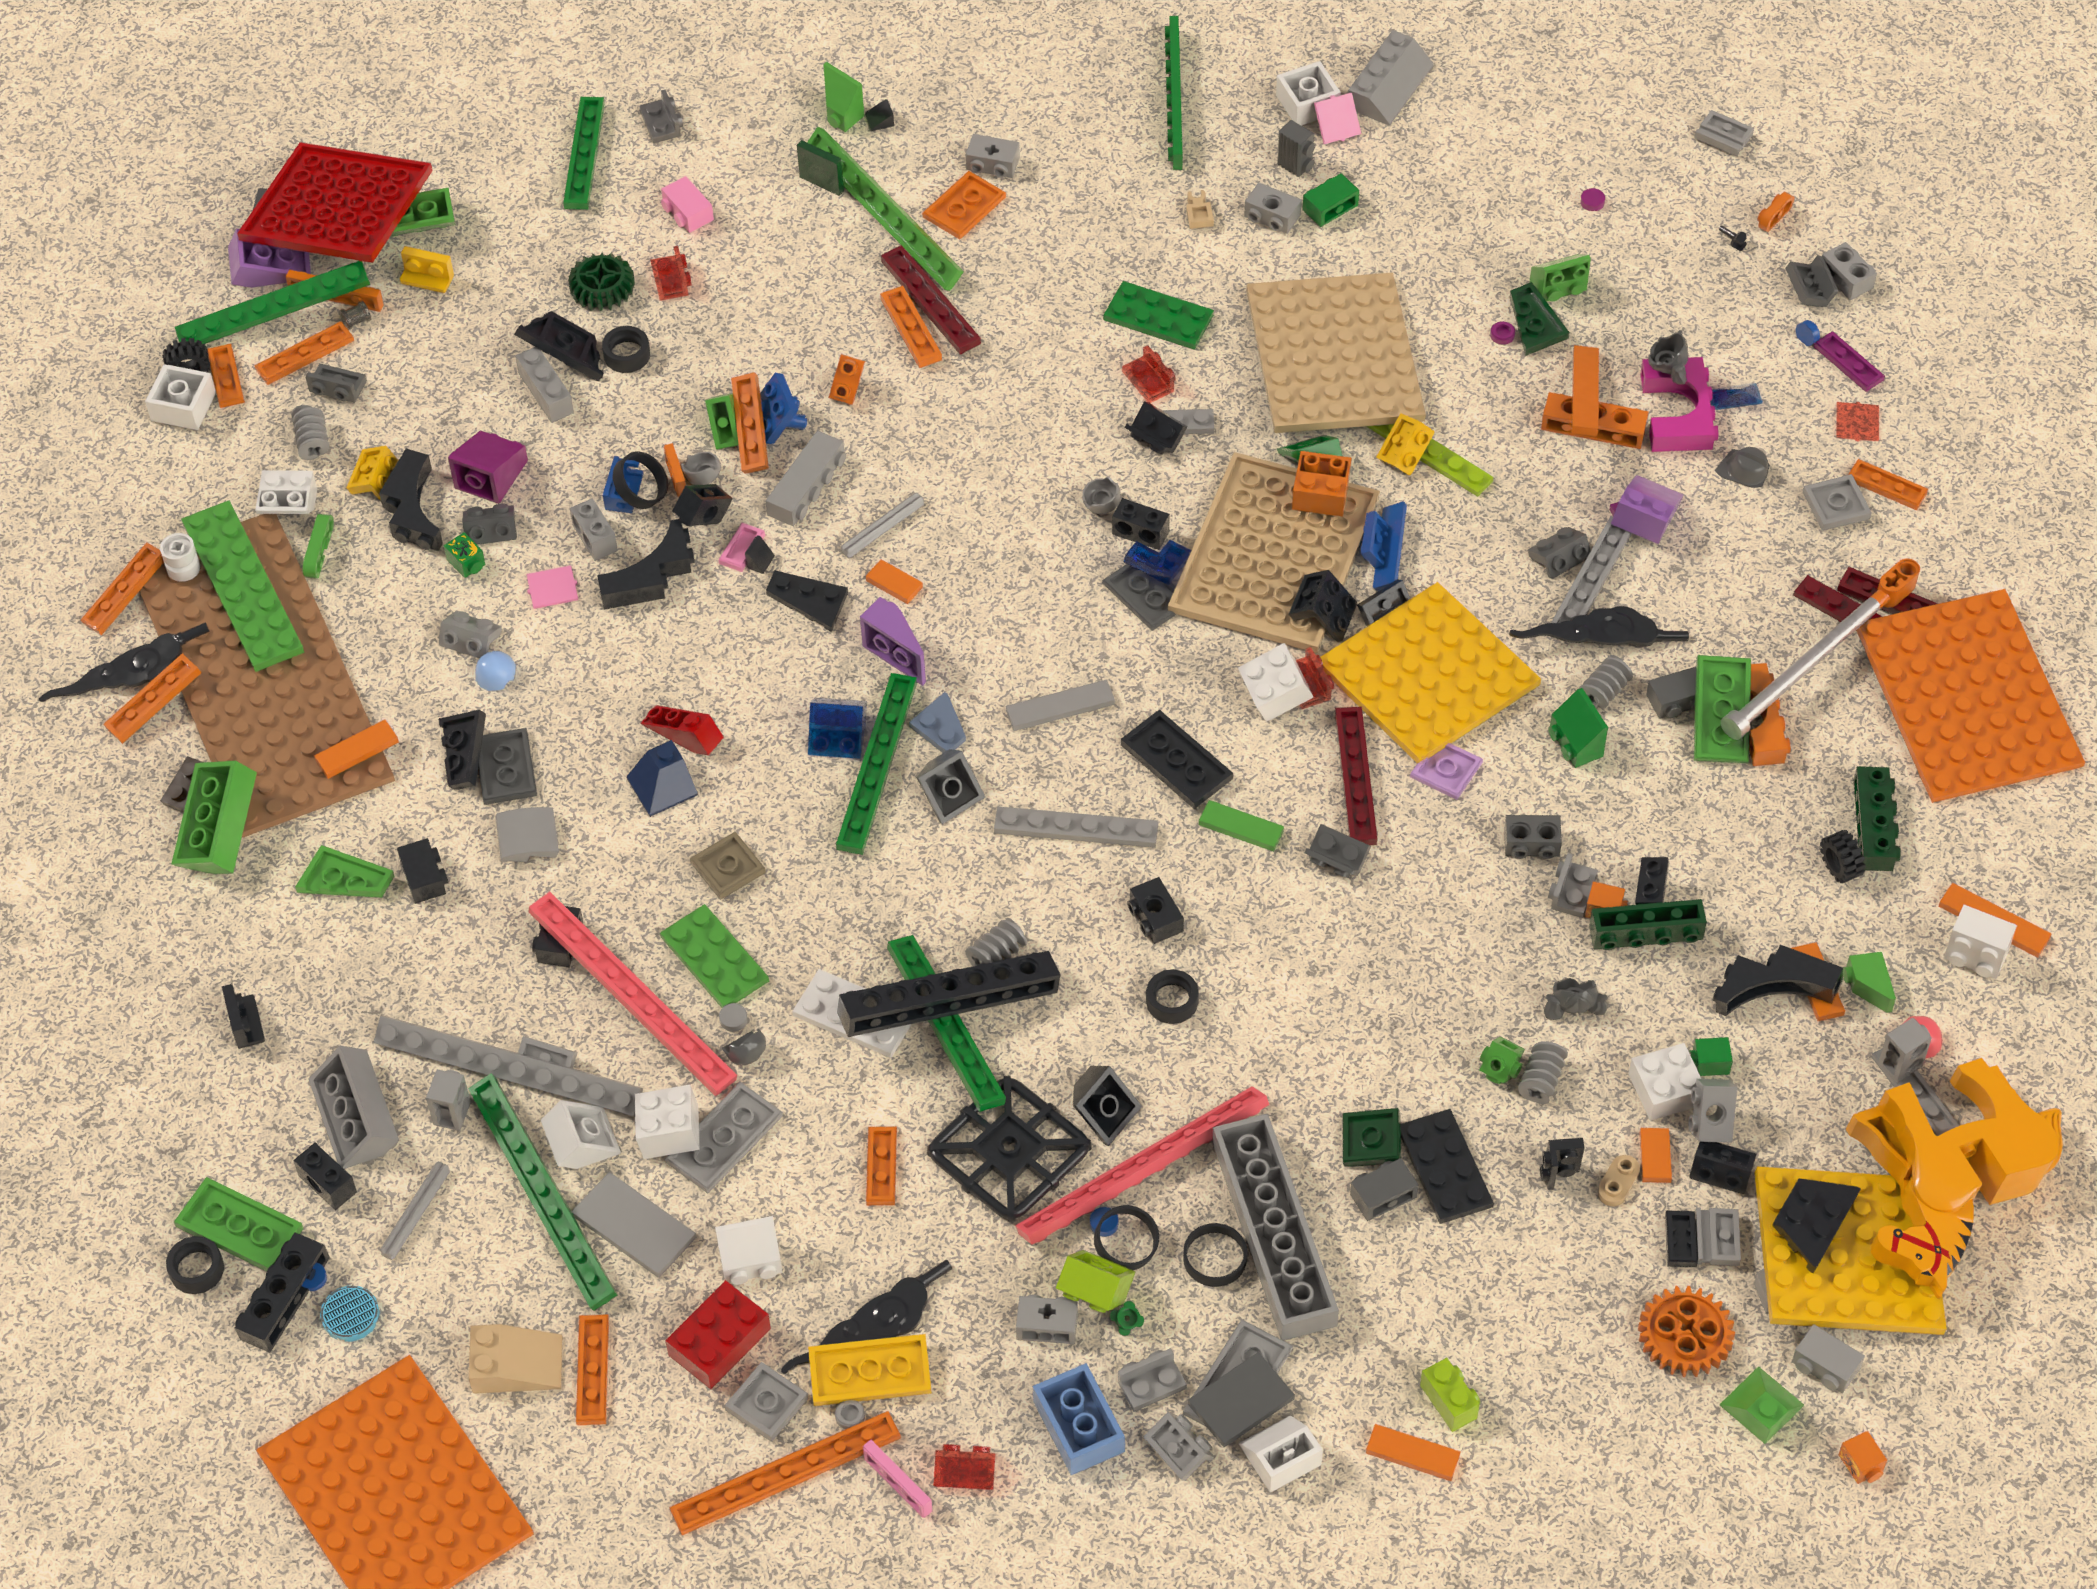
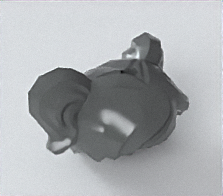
M1679 330L1668 337H1659L1658 342L1652 345L1650 355H1648V362L1652 369L1670 374L1673 383L1685 384L1687 381L1685 365L1688 361L1689 353L1687 340L1683 337L1682 331Z
M1565 978L1554 983L1553 994L1545 996L1548 1002L1544 1007V1014L1549 1020L1561 1019L1564 1012L1576 1014L1589 1010L1595 1015H1604L1608 1008L1606 1002L1608 997L1606 994L1598 992L1594 980L1584 981L1579 984L1575 979Z

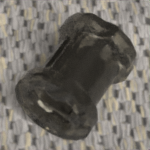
M362 300L354 307L347 310H339L341 320L348 330H351L358 323L372 320L368 307Z

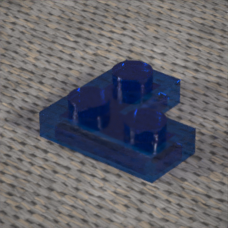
M1169 540L1162 550L1157 552L1136 541L1125 554L1123 562L1169 585L1186 564L1192 550Z

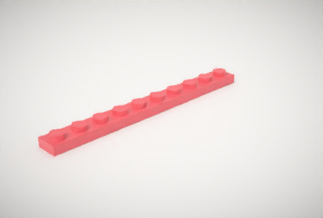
M550 891L529 906V913L714 1096L720 1094L736 1081L737 1074Z
M1251 1086L1015 1225L1018 1234L1031 1245L1045 1240L1048 1235L1060 1228L1067 1227L1072 1221L1092 1212L1097 1206L1107 1200L1116 1198L1119 1193L1129 1187L1140 1184L1146 1177L1165 1169L1173 1161L1187 1156L1195 1148L1213 1140V1127L1243 1120L1258 1114L1260 1110L1270 1105L1267 1096Z

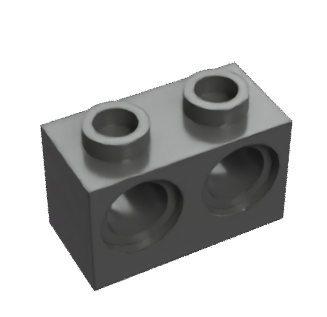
M1506 815L1504 825L1505 856H1513L1517 859L1527 856H1540L1543 859H1551L1554 856L1560 857L1562 845L1561 816Z

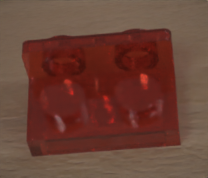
M673 246V256L650 260L660 301L688 296V287L692 286L689 271L684 272V268H687L685 253L680 254L678 246Z
M1148 345L1143 347L1142 357L1122 366L1124 375L1147 402L1152 403L1174 392L1176 377L1173 370L1167 368L1162 362L1160 355L1156 351L1154 352Z
M1311 647L1306 648L1305 657L1296 660L1313 698L1300 704L1302 710L1331 700L1332 690L1334 689L1332 677L1329 674L1326 675L1323 670L1321 657L1315 655Z
M943 1444V1450H935L933 1486L994 1490L997 1453H990L991 1447L973 1446L972 1451H960L961 1445Z

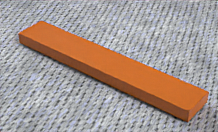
M1574 345L1571 433L1596 437L1598 434L1599 348Z

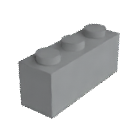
M533 347L515 355L520 377L550 422L553 423L574 414L570 393L542 351L537 347Z

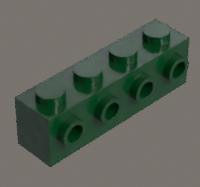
M1857 766L1853 784L1858 848L1861 847L1862 852L1860 853L1865 858L1863 863L1866 864V868L1864 870L1893 871L1895 862H1900L1901 848L1896 845L1895 840L1899 836V824L1894 823V817L1897 814V801L1892 800V794L1895 792V778H1890V767Z
M1702 899L1594 908L1591 912L1589 929L1594 950H1612L1619 947L1638 948L1643 945H1668L1676 942L1694 943L1698 940H1703L1707 920Z

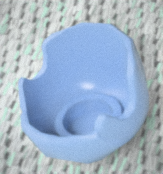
M490 651L478 660L475 669V681L481 688L488 691L502 690L510 680H514L516 664L508 654L502 651Z

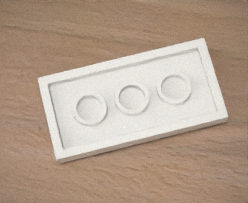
M818 969L793 1009V1016L892 1058L912 1024L848 1037L837 1014L839 994L865 988Z

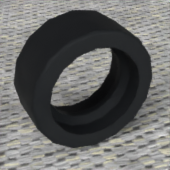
M619 326L609 331L602 341L604 361L609 368L616 372H635L642 369L650 359L649 339L645 332L638 327ZM624 342H632L641 346L640 350L629 356H619L612 352L615 346Z
M1176 969L1163 970L1155 974L1148 982L1146 1004L1148 1011L1155 1019L1163 1023L1177 1024L1190 1019L1196 1012L1199 1003L1198 985L1193 977L1186 972ZM1169 985L1180 986L1188 992L1189 999L1186 1004L1180 1007L1170 1008L1157 1002V991Z
M192 1236L182 1239L171 1248L167 1255L166 1268L170 1280L178 1290L188 1294H199L212 1289L221 1280L224 1272V1262L220 1250L213 1241L206 1237ZM197 1252L209 1254L212 1259V1265L204 1274L189 1278L183 1277L179 1273V1263L186 1256Z

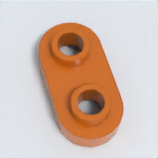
M1783 192L1781 195L1777 194L1771 205L1767 209H1762L1757 218L1759 228L1769 232L1790 211L1795 197L1787 192Z

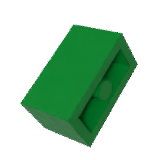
M1340 173L1333 178L1327 179L1316 188L1308 190L1303 195L1302 210L1317 225L1322 227L1359 205V189Z

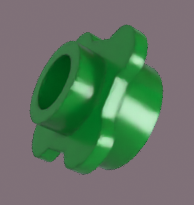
M1126 1301L1122 1308L1113 1310L1110 1313V1320L1117 1324L1118 1332L1122 1336H1128L1132 1329L1141 1327L1144 1324V1317L1140 1315L1132 1301ZM1129 1316V1321H1125L1124 1317Z

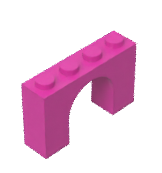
M1688 357L1685 365L1687 378L1685 384L1673 383L1670 374L1653 370L1649 365L1648 359H1642L1640 377L1643 393H1678L1687 397L1695 406L1692 412L1683 416L1651 417L1649 427L1651 452L1713 450L1714 441H1718V426L1713 424V421H1715V406L1710 405V401H1712V387L1707 386V382H1709V368L1704 367L1703 357Z

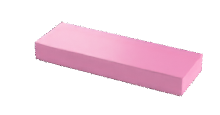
M872 1440L868 1441L863 1446L865 1461L922 1518L932 1512L931 1499Z

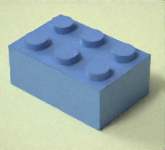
M1087 1363L1032 1386L1033 1402L1070 1475H1074L1125 1452V1436Z

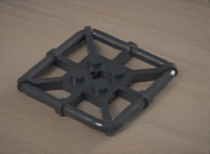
M1007 1075L997 1081L1006 1096L1005 1112L990 1124L978 1114L979 1111L974 1102L969 1106H964L960 1110V1115L945 1127L927 1146V1155L931 1157L936 1165L961 1184L963 1191L967 1194L972 1193L998 1216L1008 1219V1222H1015L1016 1218L1026 1214L1050 1190L1054 1191L1060 1185L1059 1181L1085 1158L1088 1151L1092 1149V1142L1079 1128L1056 1111L1057 1107L1055 1105L1046 1103L1022 1082L1011 1078V1075ZM1011 1090L1015 1091L1039 1111L1027 1123L1012 1112ZM1049 1119L1072 1138L1045 1139L1035 1129L1045 1120ZM968 1122L973 1123L982 1131L973 1142L946 1143ZM1007 1143L1010 1145L1015 1143L1014 1150H1004L1003 1144ZM1076 1150L1052 1173L1036 1162L1046 1151ZM974 1154L984 1163L968 1176L944 1155ZM1026 1169H1029L1043 1182L1015 1207L1014 1181ZM991 1170L1007 1181V1207L978 1184Z

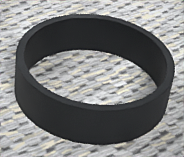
M635 451L629 453L618 461L613 469V483L616 491L626 503L635 508H651L667 494L668 478L664 468L653 456L645 452ZM625 461H637L651 471L658 488L655 500L640 498L628 487L623 474Z
M1131 1205L1114 1207L1102 1216L1095 1229L1094 1246L1096 1252L1104 1259L1130 1270H1137L1152 1259L1158 1248L1160 1239L1158 1226L1154 1219L1139 1207ZM1117 1214H1129L1141 1219L1148 1226L1152 1234L1153 1249L1151 1254L1145 1259L1133 1263L1122 1262L1113 1258L1105 1250L1101 1242L1100 1229L1102 1223L1109 1217Z
M1220 1223L1202 1225L1192 1231L1185 1241L1183 1249L1185 1269L1195 1281L1206 1286L1221 1287L1231 1284L1245 1270L1247 1264L1246 1242L1237 1230L1228 1225ZM1220 1233L1234 1239L1241 1247L1244 1257L1240 1266L1232 1273L1221 1277H1210L1199 1273L1190 1264L1187 1257L1190 1245L1202 1235Z

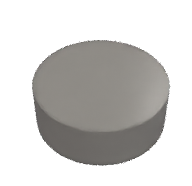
M736 1003L724 1006L719 1013L722 1028L730 1032L743 1029L748 1021L745 1008Z
M856 1400L843 1401L836 1407L835 1419L841 1428L848 1429L864 1422L865 1411L862 1404Z

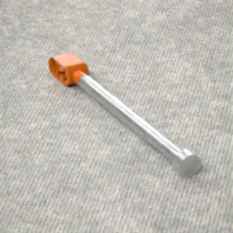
M1908 558L1897 562L1880 578L1878 589L1872 596L1740 711L1732 710L1721 719L1723 731L1732 739L1739 740L1750 730V722L1882 607H1895L1916 587L1920 565L1915 560Z

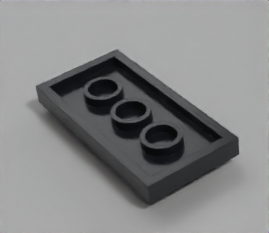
M1160 709L1121 738V746L1193 809H1196L1233 780V772Z
M1451 1109L1401 1124V1140L1439 1224L1493 1208L1494 1202Z

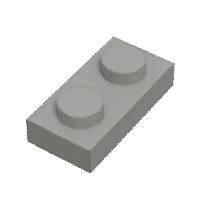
M1213 409L1163 410L1168 415L1188 426L1184 434H1214Z
M524 1036L518 1051L520 1054L570 1068L574 1067L578 1053Z

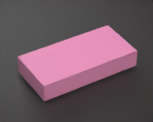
M741 523L719 558V564L743 572L746 567L745 552L757 535L761 536L762 539L764 538L765 531Z

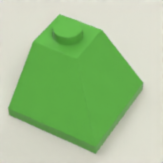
M825 62L823 67L827 120L833 128H839L846 132L864 117L862 84L830 63Z
M1758 1366L1720 1403V1406L1766 1444L1804 1404Z

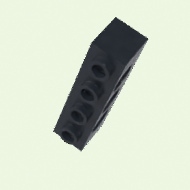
M294 1232L290 1240L283 1244L279 1258L275 1264L268 1268L265 1280L260 1288L255 1289L250 1304L245 1312H241L236 1319L234 1328L241 1341L269 1353L272 1351L309 1293V1289L302 1287L305 1279L312 1280L316 1271L312 1269L315 1263H319L325 1267L330 1259L324 1244ZM300 1265L297 1269L290 1270L292 1267ZM285 1289L282 1293L275 1294L278 1290ZM270 1313L267 1317L260 1318L263 1314Z

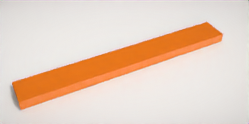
M886 1411L669 1507L681 1535H684L863 1456V1446L870 1440L881 1448L901 1439V1435L889 1411Z

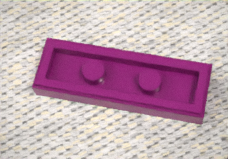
M1831 331L1814 343V348L1865 392L1884 381L1885 375L1835 332Z

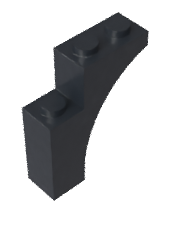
M406 448L379 493L382 507L388 512L394 513L389 526L392 537L398 542H410L424 550L433 549L439 551L443 545L440 529L428 520L420 507L422 489L432 471L428 454Z
M679 519L670 521L669 529L664 539L647 557L627 568L597 575L604 610L665 599L664 589H669L667 577L692 573L690 564L695 563L693 549L687 548L686 545L691 543L688 528H683Z
M1783 945L1779 946L1776 954H1770L1766 965L1738 955L1734 964L1729 963L1724 974V979L1726 980L1723 986H1718L1715 990L1713 1001L1716 1002V1013L1727 1016L1733 1010L1751 1000L1774 994L1805 995L1832 1004L1843 982V967Z

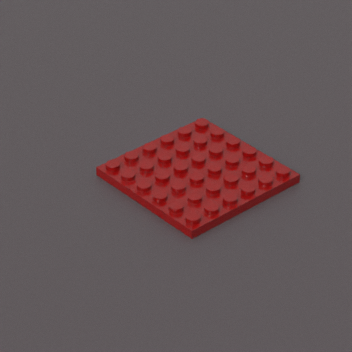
M299 142L238 231L239 241L373 263L432 173V165L428 162Z

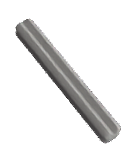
M917 492L909 496L841 545L842 553L846 557L851 558L923 506V497Z
M439 1161L435 1163L380 1249L382 1256L391 1260L396 1257L450 1173L448 1165Z

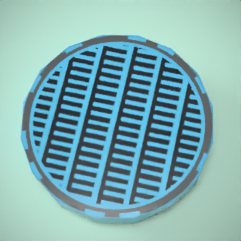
M345 1286L336 1289L327 1296L322 1304L320 1317L325 1331L332 1338L353 1342L366 1337L374 1330L380 1310L376 1298L369 1290L360 1286Z

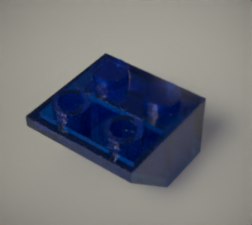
M814 697L810 702L808 755L861 759L866 728L867 701Z

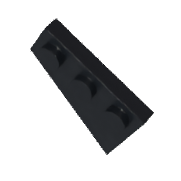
M774 570L766 589V595L790 609L797 610L805 615L807 619L816 621L823 625L826 630L832 632L848 595V587Z
M480 709L439 718V726L443 728L444 736L441 738L442 746L446 748L447 754L444 760L447 783L452 789L459 790L476 786L486 713Z

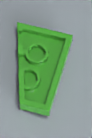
M321 845L295 888L297 893L382 898L395 876L393 870Z

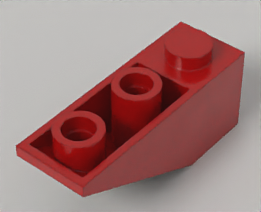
M656 705L640 723L683 748L702 755L709 756L724 738L710 714Z

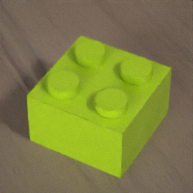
M1081 1250L1067 1256L1056 1289L1063 1291L1062 1295L1070 1300H1084L1090 1303L1089 1307L1091 1309L1105 1313L1106 1310L1110 1311L1124 1304L1136 1272L1086 1250Z

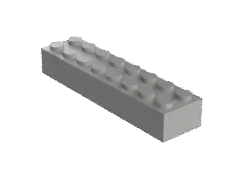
M1268 1113L1213 1127V1147L1280 1339L1285 1341L1337 1327L1339 1309Z

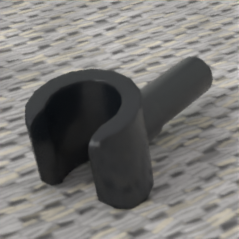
M1723 225L1719 227V231L1732 239L1731 246L1742 251L1746 247V233L1738 232L1736 234Z

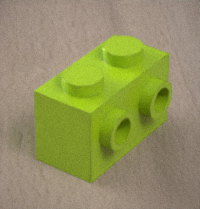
M1445 1358L1422 1370L1420 1386L1452 1432L1477 1419L1480 1404L1479 1396L1473 1388L1469 1389L1464 1382V1376L1457 1365L1453 1366L1449 1359Z

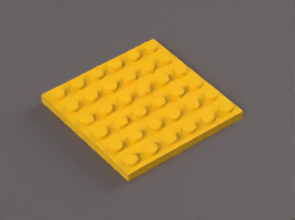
M1439 582L1428 587L1317 659V665L1359 707L1362 706V710L1416 763L1421 762L1427 757L1429 759L1444 749L1445 745L1448 743L1452 744L1541 684V678Z
M1757 1166L1754 1174L1770 1324L1811 1327L1814 1324L1818 1327L1944 1335L1947 1327L1943 1296L1940 1299L1936 1298L1929 1286L1915 1285V1280L1906 1271L1881 1263L1871 1254V1244L1881 1227L1891 1225L1903 1231L1913 1227L1910 1217L1902 1206L1900 1186L1891 1175ZM1800 1178L1861 1188L1815 1272L1811 1273L1806 1268L1808 1263L1799 1252L1794 1253L1789 1247L1787 1240L1772 1226L1797 1180Z

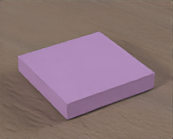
M1448 743L1444 749L1429 759L1427 757L1417 763L1410 774V778L1458 800L1483 763V759Z

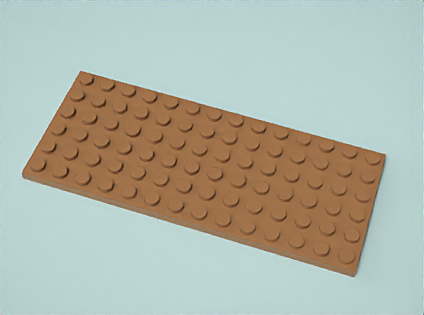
M262 514L242 521L241 524L303 646L304 653L255 672L200 559V571L193 579L188 581L173 580L169 577L163 563L139 591L158 637L166 633H182L205 622L208 625L210 632L194 638L182 646L183 654L198 667L201 674L181 692L210 761H238L257 772L242 838L395 781L383 751L329 779L315 761L314 755L371 727V724L277 514Z

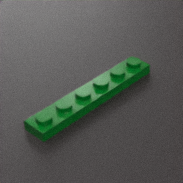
M580 96L563 200L564 209H589L605 107L604 97Z

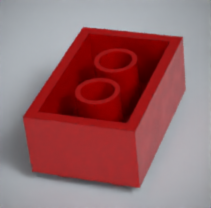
M725 1280L665 1340L668 1356L709 1389H712L771 1329L769 1314Z

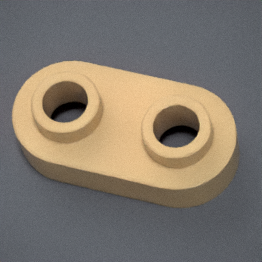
M1620 1155L1612 1161L1598 1188V1197L1605 1205L1618 1206L1627 1198L1640 1172V1165L1634 1157ZM1627 1165L1630 1169L1625 1170L1621 1166ZM1614 1187L1617 1189V1191L1613 1192L1610 1191L1608 1188Z

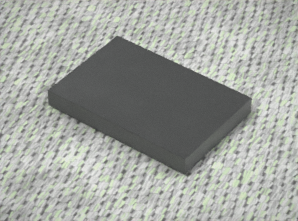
M1143 554L1102 580V584L1151 631L1177 615L1173 611H1168V604L1176 586Z
M527 728L483 735L478 769L484 805L537 796Z
M1257 1352L1188 1399V1405L1223 1448H1225L1295 1400V1394L1264 1357Z

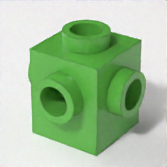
M1500 1036L1491 1042L1490 1047L1486 1046L1480 1056V1061L1483 1063L1479 1071L1485 1073L1488 1080L1497 1084H1501V1082L1506 1083L1512 1078L1516 1079L1523 1066L1520 1060L1525 1049Z

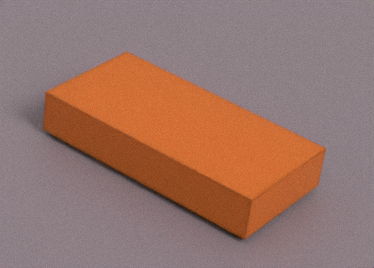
M670 443L663 447L665 461L676 495L680 497L686 483L674 445Z
M882 559L866 575L867 582L906 604L923 588V582Z
M1640 1128L1642 1182L1671 1183L1669 1128Z

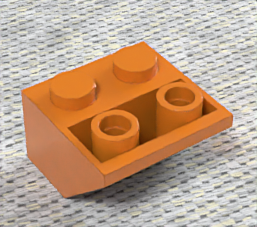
M1301 451L1293 488L1292 510L1343 517L1352 458Z

